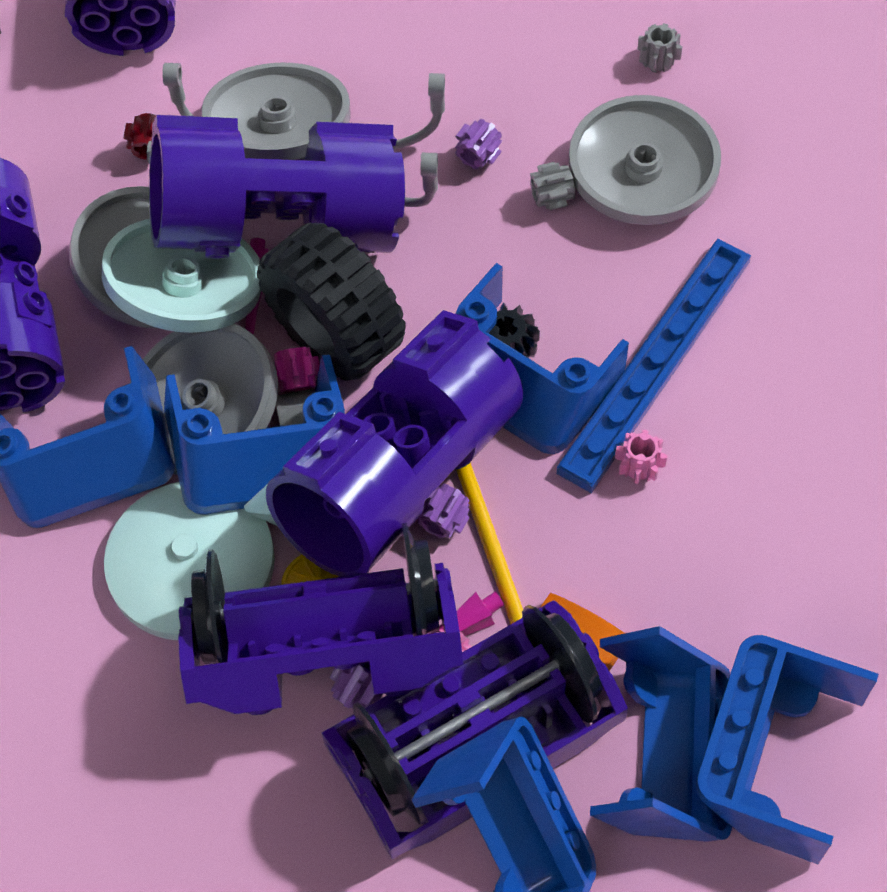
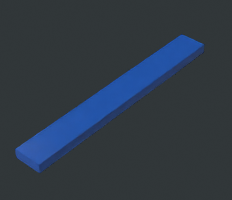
M717 238L559 463L556 471L557 475L592 494L615 460L616 446H623L625 434L633 433L750 263V254Z

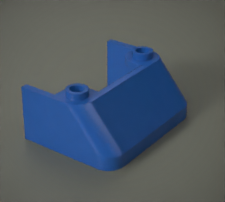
M495 263L459 304L455 314L477 320L479 330L491 338L487 345L503 362L509 358L519 375L523 389L522 404L520 409L503 428L540 452L546 454L560 453L568 447L597 411L625 371L629 342L622 339L599 367L584 358L575 357L563 361L553 373L489 334L497 321L496 308L502 302L503 266Z
M132 346L124 348L131 383L113 390L107 396L104 402L106 423L30 449L26 436L20 430L15 429L0 414V484L15 514L27 526L42 528L161 486L172 477L175 470V460L156 377Z
M323 355L321 357L315 393L308 396L303 404L302 416L304 423L223 434L220 421L213 412L203 408L182 410L175 374L166 375L164 413L182 497L188 509L202 515L245 509L244 505L262 490L283 469V466L339 411L345 413L330 355Z
M661 626L601 638L600 648L626 662V672L623 677L625 690L635 702L645 707L642 788L626 789L618 803L590 806V816L631 835L704 842L727 839L731 834L732 826L700 800L696 791V780L731 674L729 669L721 662Z
M753 635L745 639L738 649L696 780V791L700 800L745 838L819 864L832 845L834 836L782 818L779 807L771 798L751 791L775 712L794 718L807 715L814 708L819 692L862 707L875 686L879 674L765 635Z
M517 717L503 721L438 759L411 799L415 808L440 801L450 806L465 801L501 872L493 892L590 891L596 877V861L593 850L532 725L526 718Z

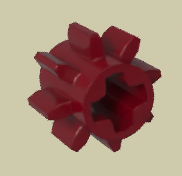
M151 113L135 116L134 123H126L123 138L127 140L126 148L131 149L134 156L143 160H147L148 142L152 141V124L156 118V115Z

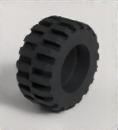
M306 223L260 259L257 270L260 290L265 294L264 299L268 307L272 308L275 318L279 324L283 325L293 342L295 341L300 347H310L312 357L318 356L319 364L323 355H330L336 378L340 377L341 380L346 381L360 379L403 342L406 322L402 319L404 315L402 308L397 304V297L392 288H389L384 281L385 277L380 270H376L370 262L371 259L364 252L359 251L352 240L348 237H343L340 231L333 227H327L326 224Z

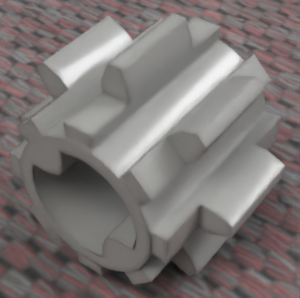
M668 24L651 25V27H648V31L646 30L645 36H639L638 38L639 62H643L645 68H651L652 72L668 71L674 65L675 60L681 59L683 46L679 45L681 35L677 34L675 28H669Z
M558 162L537 166L538 172L530 173V186L537 207L546 206V209L554 210L568 206L567 200L575 198V186L569 166H559Z

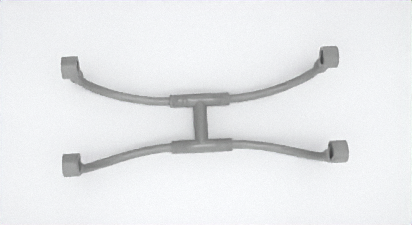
M164 63L162 70L163 84L168 86L172 103L176 105L181 116H193L184 103L186 96L182 84L181 64ZM429 73L428 96H430V110L433 114L431 121L419 132L398 139L396 146H392L393 150L418 143L436 130L445 111V74ZM151 141L148 142L147 146V160L149 164ZM421 153L420 173L425 195L419 198L405 197V207H422L428 205L433 200L438 190V153Z

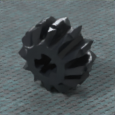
M503 302L500 311H497L496 324L489 334L524 356L534 357L537 353L540 331L535 326L533 314L523 315V309L520 305L514 310H508V307Z

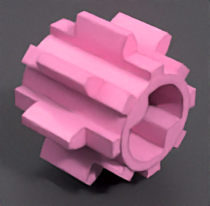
M642 430V433L639 434L634 432L631 434L626 433L624 445L616 446L615 459L621 461L619 474H624L625 477L630 476L634 479L633 482L635 484L640 483V480L647 479V481L651 479L653 481L657 480L658 467L666 466L668 455L661 453L663 439H658L657 436L652 437L648 434L649 431Z

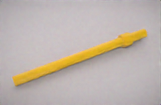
M470 462L467 466L456 469L465 497L469 499V508L511 625L522 618L523 607Z

